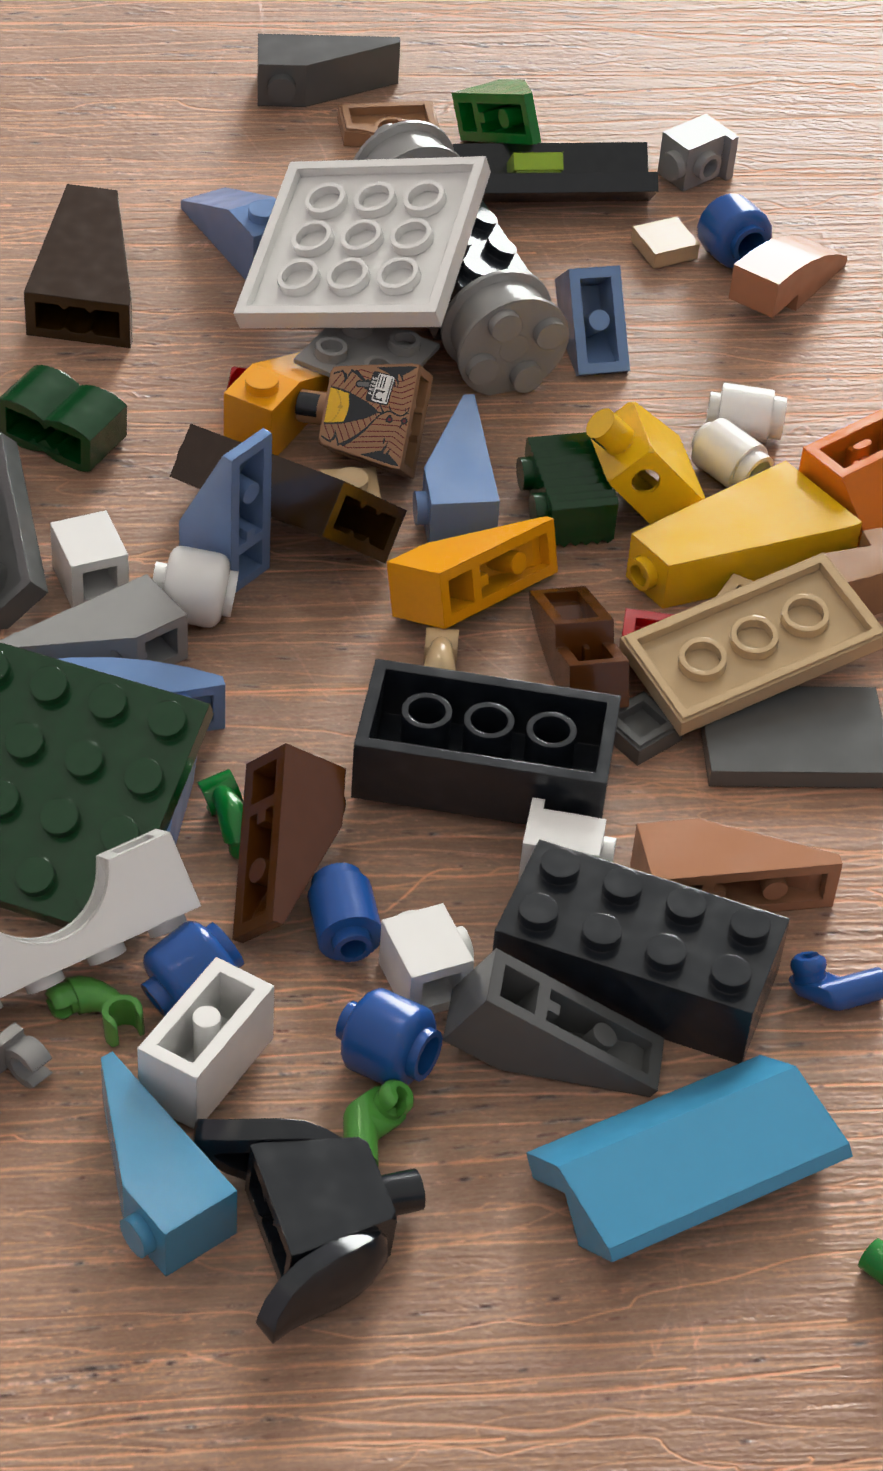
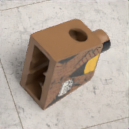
M413 363L336 366L331 370L327 392L302 389L299 392L295 409L296 419L298 422L321 425L318 437L319 444L329 451L405 478L414 479L433 376L420 364Z

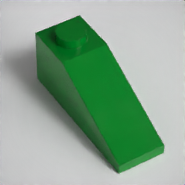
M499 79L451 93L461 141L529 145L541 143L533 94L525 80Z

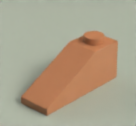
M700 818L637 823L630 868L768 912L833 907L843 865L840 855Z

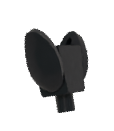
M197 1119L195 1122L193 1142L217 1169L246 1181L245 1191L278 1282L265 1299L256 1320V1324L272 1344L291 1330L332 1312L357 1298L374 1282L391 1255L397 1216L421 1211L425 1208V1190L418 1170L413 1168L381 1175L368 1142L359 1137L342 1138L324 1127L305 1120Z

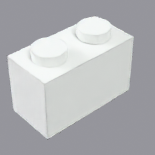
M216 957L137 1048L138 1080L173 1119L194 1129L197 1119H207L273 1039L274 985Z

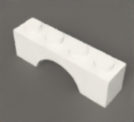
M154 829L96 855V875L91 896L80 914L64 928L45 936L33 938L15 937L0 932V998L25 987L27 994H35L46 990L65 979L62 970L85 959H87L89 966L102 964L123 954L127 950L124 941L146 931H148L150 938H156L174 931L187 922L184 914L200 907L201 904L171 833Z

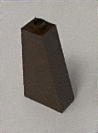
M72 184L66 185L24 290L26 335L131 348L133 342L132 298L117 190Z
M190 424L169 477L200 490L221 457L241 444V442ZM272 454V519L386 564L407 510L348 482Z

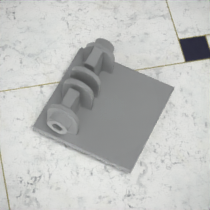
M325 328L294 358V363L330 377L333 367L413 363L420 364L423 367L440 349V344L420 337L413 331L399 328Z

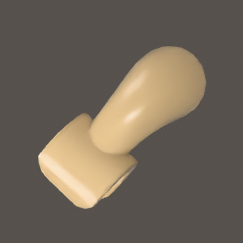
M427 627L423 666L456 671L459 630Z

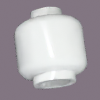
M178 546L170 553L168 563L156 561L152 580L187 613L188 624L211 628L220 621L221 616H231L239 571L230 570L229 559L222 553Z

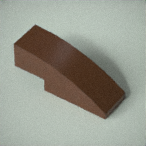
M586 586L530 590L529 603L536 631L555 685L620 695V708L629 707V660L614 643V619Z

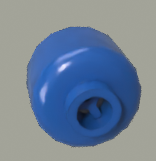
M729 193L716 198L708 204L700 216L697 225V235L707 252L719 263L728 268H733L734 264L750 251L771 240L772 225L767 215L749 199L740 194Z
M187 921L144 954L143 963L149 979L141 984V988L154 1007L165 1017L216 957L238 968L244 965V960L236 946L217 924L212 922L205 927L196 921Z
M384 988L368 992L359 1002H349L341 1012L336 1025V1037L341 1040V1056L345 1066L381 1084L392 1079L400 1080L407 1085L411 1084L414 1080L419 1082L424 1080L437 1062L443 1040L442 1033L436 1030L437 1023L431 1009Z

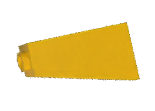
M783 461L631 534L626 577L635 588L644 592L662 609L714 598L733 573L756 581L823 552L829 553L857 548L862 521L790 463Z

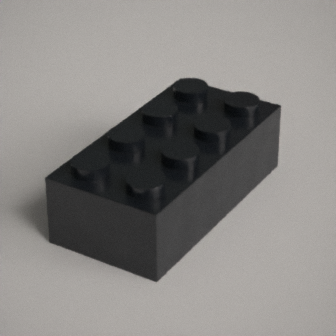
M376 659L354 742L351 798L527 825L532 797L545 799L544 809L602 818L621 696Z
M539 839L495 928L493 950L497 948L658 1034L664 1040L739 1064L744 1061L777 976L790 918Z

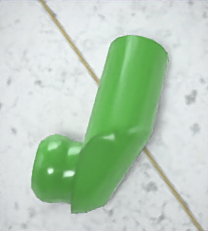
M387 1080L382 1086H376L359 1096L348 1105L344 1112L343 1138L359 1137L367 1141L378 1167V1140L398 1127L406 1119V1114L413 1108L414 1096L410 1087L400 1080Z

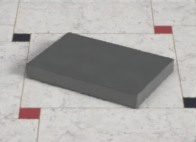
M795 686L700 727L709 786L883 788V718L876 687Z

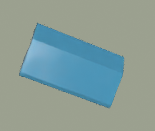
M763 1055L753 1057L526 1152L533 1179L565 1193L578 1245L610 1262H615L853 1157L850 1143L798 1068Z

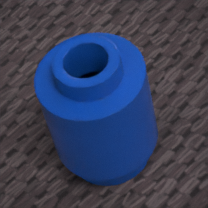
M334 863L318 870L312 877L307 900L321 953L330 959L343 962H356L364 959L378 948L381 935V920L369 879L361 873L359 868L349 863Z

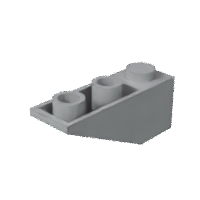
M145 574L33 626L13 633L0 640V642L56 659L68 657H115L176 664L188 658L187 613Z

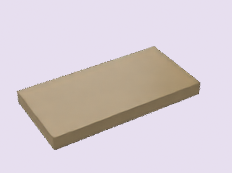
M823 552L620 637L619 649L627 657L629 665L674 726L679 736H682L883 649V627Z

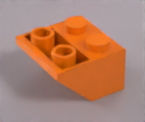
M883 409L804 446L799 471L862 521L857 548H859L863 530L883 527Z

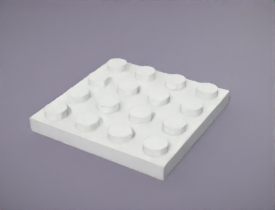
M486 156L290 162L233 313L239 327H441L491 173Z

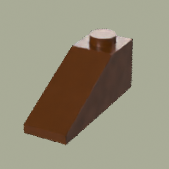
M287 743L246 764L232 940L245 943L284 925L342 827L346 808V799L344 797L346 768Z

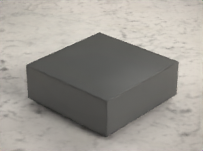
M645 691L630 698L629 707L619 708L614 746L637 766L682 741L683 735L679 736L655 700Z

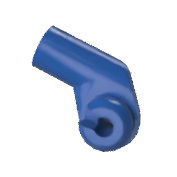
M801 952L791 960L790 968L793 975L789 977V983L800 997L834 1011H843L883 1000V970L879 967L840 977L826 972L827 960L817 952Z

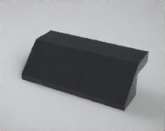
M647 142L537 143L534 145L511 143L453 144L454 151L460 157L486 156L491 173L482 198L484 203L650 201L659 192L658 172H648ZM563 152L564 170L561 173H507V162L513 153Z

